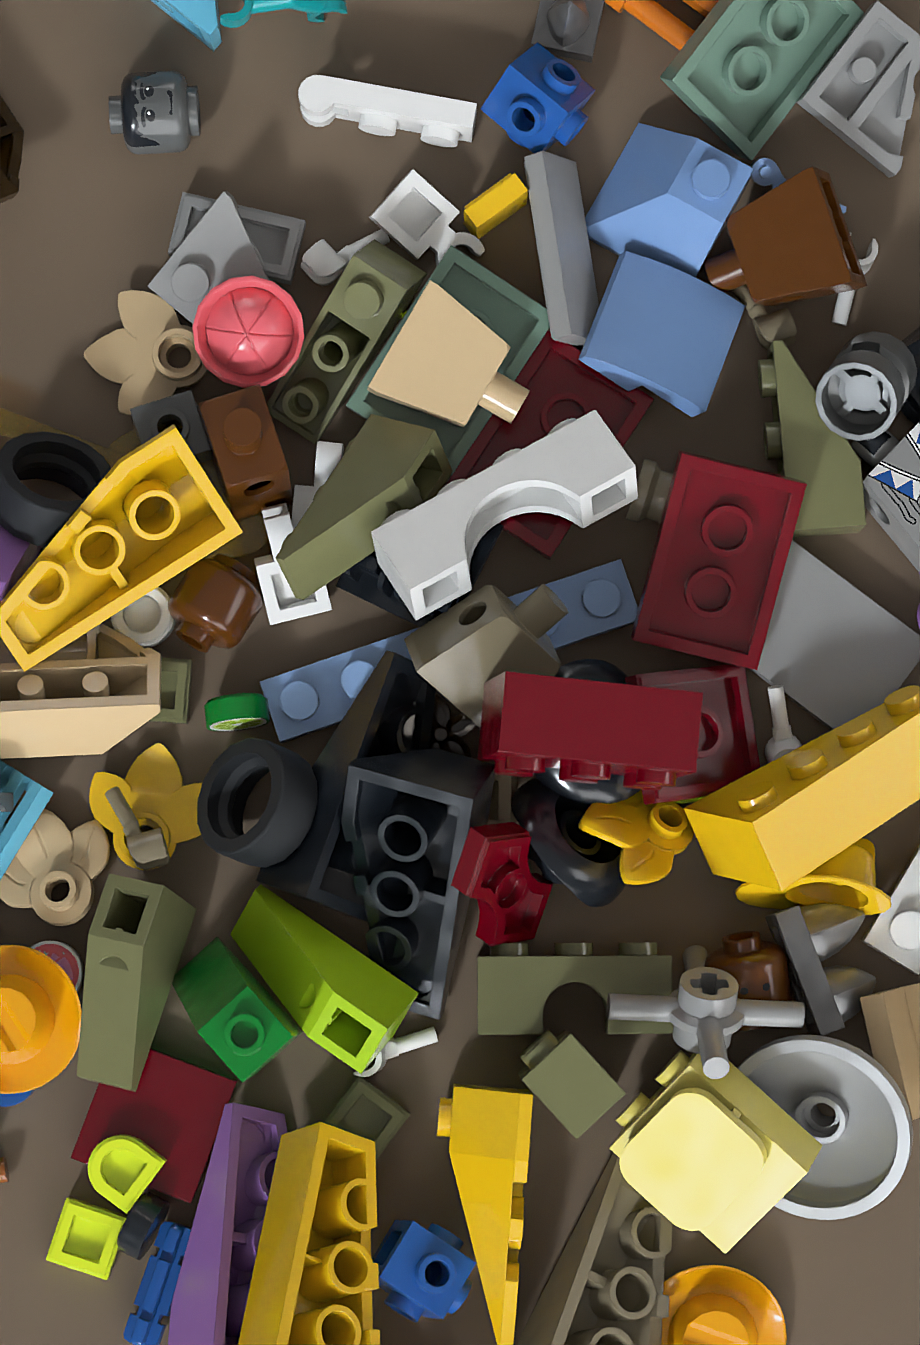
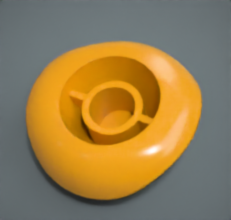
M0 945V1094L27 1092L53 1080L72 1060L80 1039L81 1004L69 976L47 955L20 945Z
M704 1265L683 1270L664 1281L663 1295H669V1317L662 1318L661 1345H786V1324L780 1305L771 1291L752 1275L728 1266Z

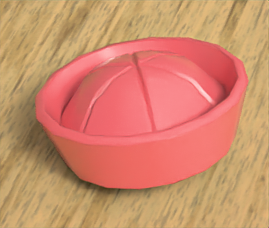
M256 276L230 278L213 287L198 305L192 326L195 350L205 368L222 382L241 388L258 384L260 386H267L285 376L298 360L304 341L302 314L292 296L275 282Z

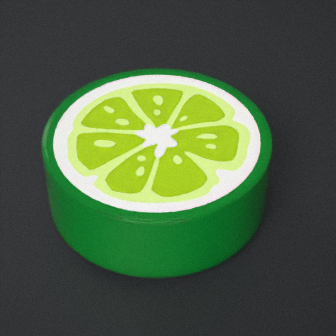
M228 694L212 698L204 705L206 728L211 731L246 730L260 727L270 722L268 699L262 694Z

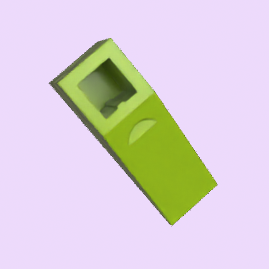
M262 884L254 890L230 934L307 1037L360 1074L391 1040L419 994Z

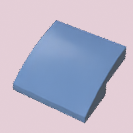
M625 251L618 257L578 360L628 392L637 387L644 386L690 417H694L707 410L745 305L683 271L653 259Z

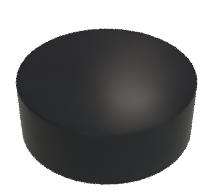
M151 1192L144 1193L137 1200L122 1226L117 1239L118 1250L137 1260H141L155 1241L160 1226L168 1214L170 1203Z

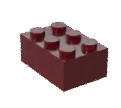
M505 671L484 683L477 760L495 762L494 773L507 776L533 777L534 773H545L546 767L559 769V780L567 782L597 784L598 780H610L611 774L624 776L623 787L662 790V786L674 787L676 786V778L697 772L703 692Z

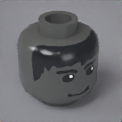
M178 71L130 73L122 81L121 95L109 96L111 134H123L125 145L133 154L180 153L189 147L191 136H200L201 134L198 86H188L186 78Z

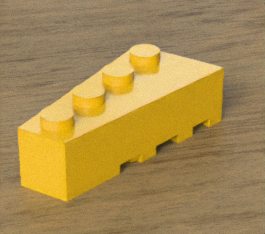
M913 685L894 691L885 698L883 704L684 807V811L712 874L783 891L919 800L920 687Z
M323 1122L281 1135L238 1345H380V1330L373 1329L372 1290L379 1289L378 1263H373L371 1258V1229L377 1227L376 1147L374 1141Z

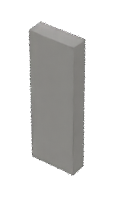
M540 151L524 157V167L551 338L555 341L583 347L598 311L599 302L577 164L575 161Z

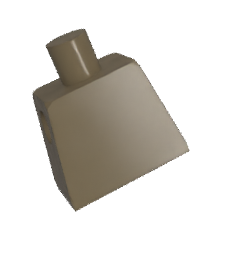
M545 584L538 587L518 606L496 586L485 585L449 608L447 612H443L412 632L404 641L416 672L478 727H481L485 682L505 671L555 676L561 662L546 632L568 614V610L559 597Z

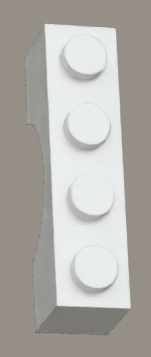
M596 410L578 419L564 420L557 424L544 438L523 449L517 448L505 452L489 468L467 480H454L444 486L432 499L411 510L397 511L386 518L380 527L371 531L377 562L415 620H418L472 590L470 580L471 558L480 539L493 526L515 515L543 512L561 516L581 528H585L638 499L636 466Z

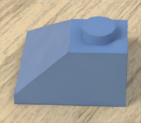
M638 123L585 217L588 239L618 256L628 251L664 263L696 278L725 227L726 219L732 214L744 193L754 169L699 138Z

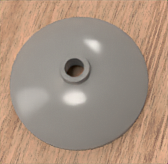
M795 1035L777 1039L763 1045L751 1053L739 1065L738 1069L823 1145L808 1173L774 1205L775 1207L793 1215L809 1219H844L868 1211L883 1201L894 1190L911 1156L913 1145L912 1119L909 1107L899 1086L875 1059L859 1048L834 1038L818 1035ZM817 1104H828L834 1109L836 1115L826 1116L822 1114Z

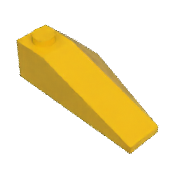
M174 424L129 452L114 464L0 602V637L24 672L243 533Z
M454 1084L453 1098L440 1097L437 1136L450 1137L449 1154L497 1345H514L519 1284L518 1254L519 1249H521L524 1222L523 1185L527 1183L533 1093L527 1089Z

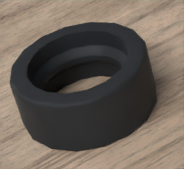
M44 431L25 433L7 441L0 450V525L19 539L36 546L46 547L111 469L105 457L89 444L68 435ZM29 479L54 481L73 490L82 500L61 501L48 499L32 492L20 481Z
M247 738L230 745L215 759L203 780L198 797L197 824L204 842L216 853L249 866L266 868L284 861L300 846L311 828L318 804L317 780L310 763L296 752L266 739ZM268 772H271V794L267 808L258 823L244 834L243 813L247 799L256 783Z

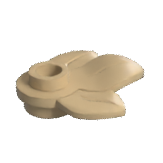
M129 290L120 292L118 294V310L124 328L116 329L99 338L84 352V358L101 377L113 383L122 384L119 391L118 410L126 415H131V408L172 396L177 389L195 385L208 371L195 350L192 327L180 325L177 314L172 306L160 296L145 291ZM178 347L186 348L191 352V360L183 368H174L168 363L170 352Z
M44 808L0 880V899L8 906L14 908H33L42 920L51 925L67 926L78 922L88 913L94 900L93 881L108 864L110 844L104 827L97 820H92L76 827L70 832L60 818ZM59 883H69L70 891L68 896L62 901L53 902L51 900L53 888Z

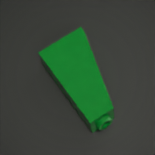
M218 936L174 976L172 985L196 1031L242 1083L256 1075L303 1032Z

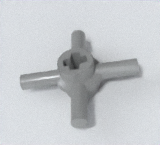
M699 945L690 946L683 952L682 958L685 972L680 978L679 988L674 990L669 996L608 993L607 1019L671 1022L674 1025L672 1033L674 1041L681 1048L700 1054L703 1072L711 1079H720L729 1072L730 1066L726 1049L730 1045L732 1033L739 1030L742 1025L802 1028L804 1025L805 1008L803 1002L739 999L737 997L739 989L737 980L723 970L705 967L708 953L704 947Z

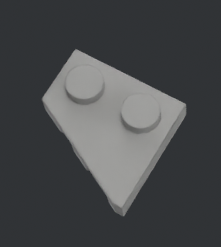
M877 0L869 6L861 19L796 102L888 178L895 176L902 166L901 146L906 121L911 119L915 99L914 79L916 73L920 70V35Z
M227 190L223 191L148 285L152 291L192 324L198 305L213 287L234 277L256 276L269 280L255 243H252L238 212L237 202L234 196Z

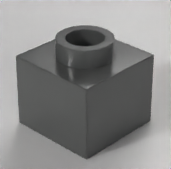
M191 390L130 409L132 422L140 445L159 434L158 428L161 423L176 420L182 425L181 436L197 461L202 463L212 460L211 448Z

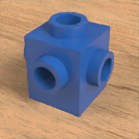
M537 42L509 64L480 110L505 129L508 136L515 143L528 148L532 153L546 151L557 141L563 146H567L576 137L589 118L582 112V109L595 92V89L580 77L578 71L571 64L556 58Z
M395 1220L372 1257L373 1263H378L379 1287L389 1293L384 1303L398 1314L413 1322H418L421 1315L428 1318L444 1319L447 1312L450 1314L456 1312L464 1303L471 1290L472 1281L468 1277L476 1262L460 1252L464 1242L456 1235L433 1223L430 1224L428 1229H425L413 1220Z

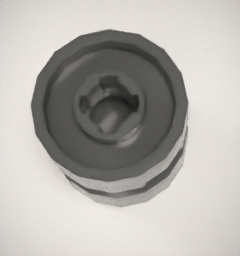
M872 331L858 334L849 340L817 386L815 403L819 416L826 426L843 438L857 441L876 438L888 430L916 385L917 367L913 354L902 341L887 333Z

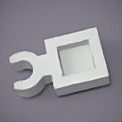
M414 169L410 170L369 217L415 260L419 259L430 248L435 253V261L438 266L451 245L453 247L463 245L477 257L481 256L485 251L483 244L477 237L466 232L455 233L448 226L460 211Z

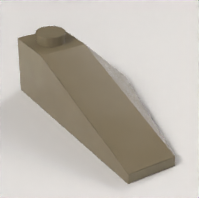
M614 1152L523 1329L518 1345H661L662 1318L669 1317V1295H663L665 1255L671 1252L672 1222L625 1180L620 1170V1158Z

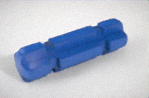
M164 1221L160 1226L154 1246L160 1247L158 1254L150 1255L134 1304L139 1306L137 1314L130 1313L123 1333L124 1339L133 1345H160L167 1326L162 1324L161 1321L163 1315L170 1316L171 1303L182 1266L181 1262L185 1255L191 1228L170 1221Z

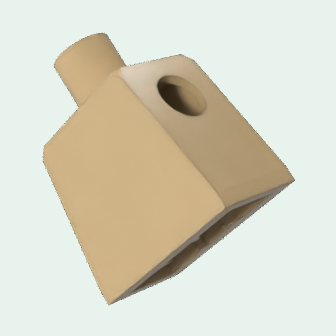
M431 280L428 282L367 388L368 391L379 397L460 427H464L477 405L511 424L530 392L527 388L497 371L511 347Z

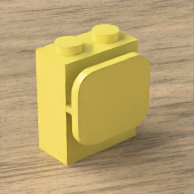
M680 1050L655 1078L662 1087L650 1099L642 1092L638 1093L618 1115L615 1121L623 1129L609 1149L620 1158V1170L625 1180L670 1222L684 1230H700L726 1254L808 1173L823 1145L730 1061V1069L726 1076L720 1079H711L703 1072L700 1054L693 1053L689 1058Z

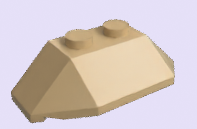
M100 623L24 672L0 637V759L105 753L161 712V654L149 647L144 649L130 637Z

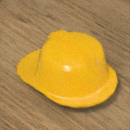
M864 838L859 839L783 891L747 882L741 884L735 890L738 900L761 908L786 909L798 905L803 907L827 903L850 906L863 911L865 915H874L886 912L892 905L891 898L882 890L876 888L875 847L871 841Z

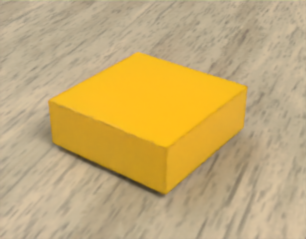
M509 173L464 206L463 224L472 235L480 239L527 204L528 189L515 173Z

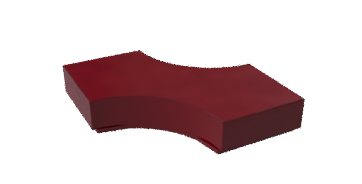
M515 822L470 827L451 886L464 895L477 899L479 922L475 935L490 946L535 938L553 883L544 879L540 874L530 872L528 865V851L531 841L530 832Z

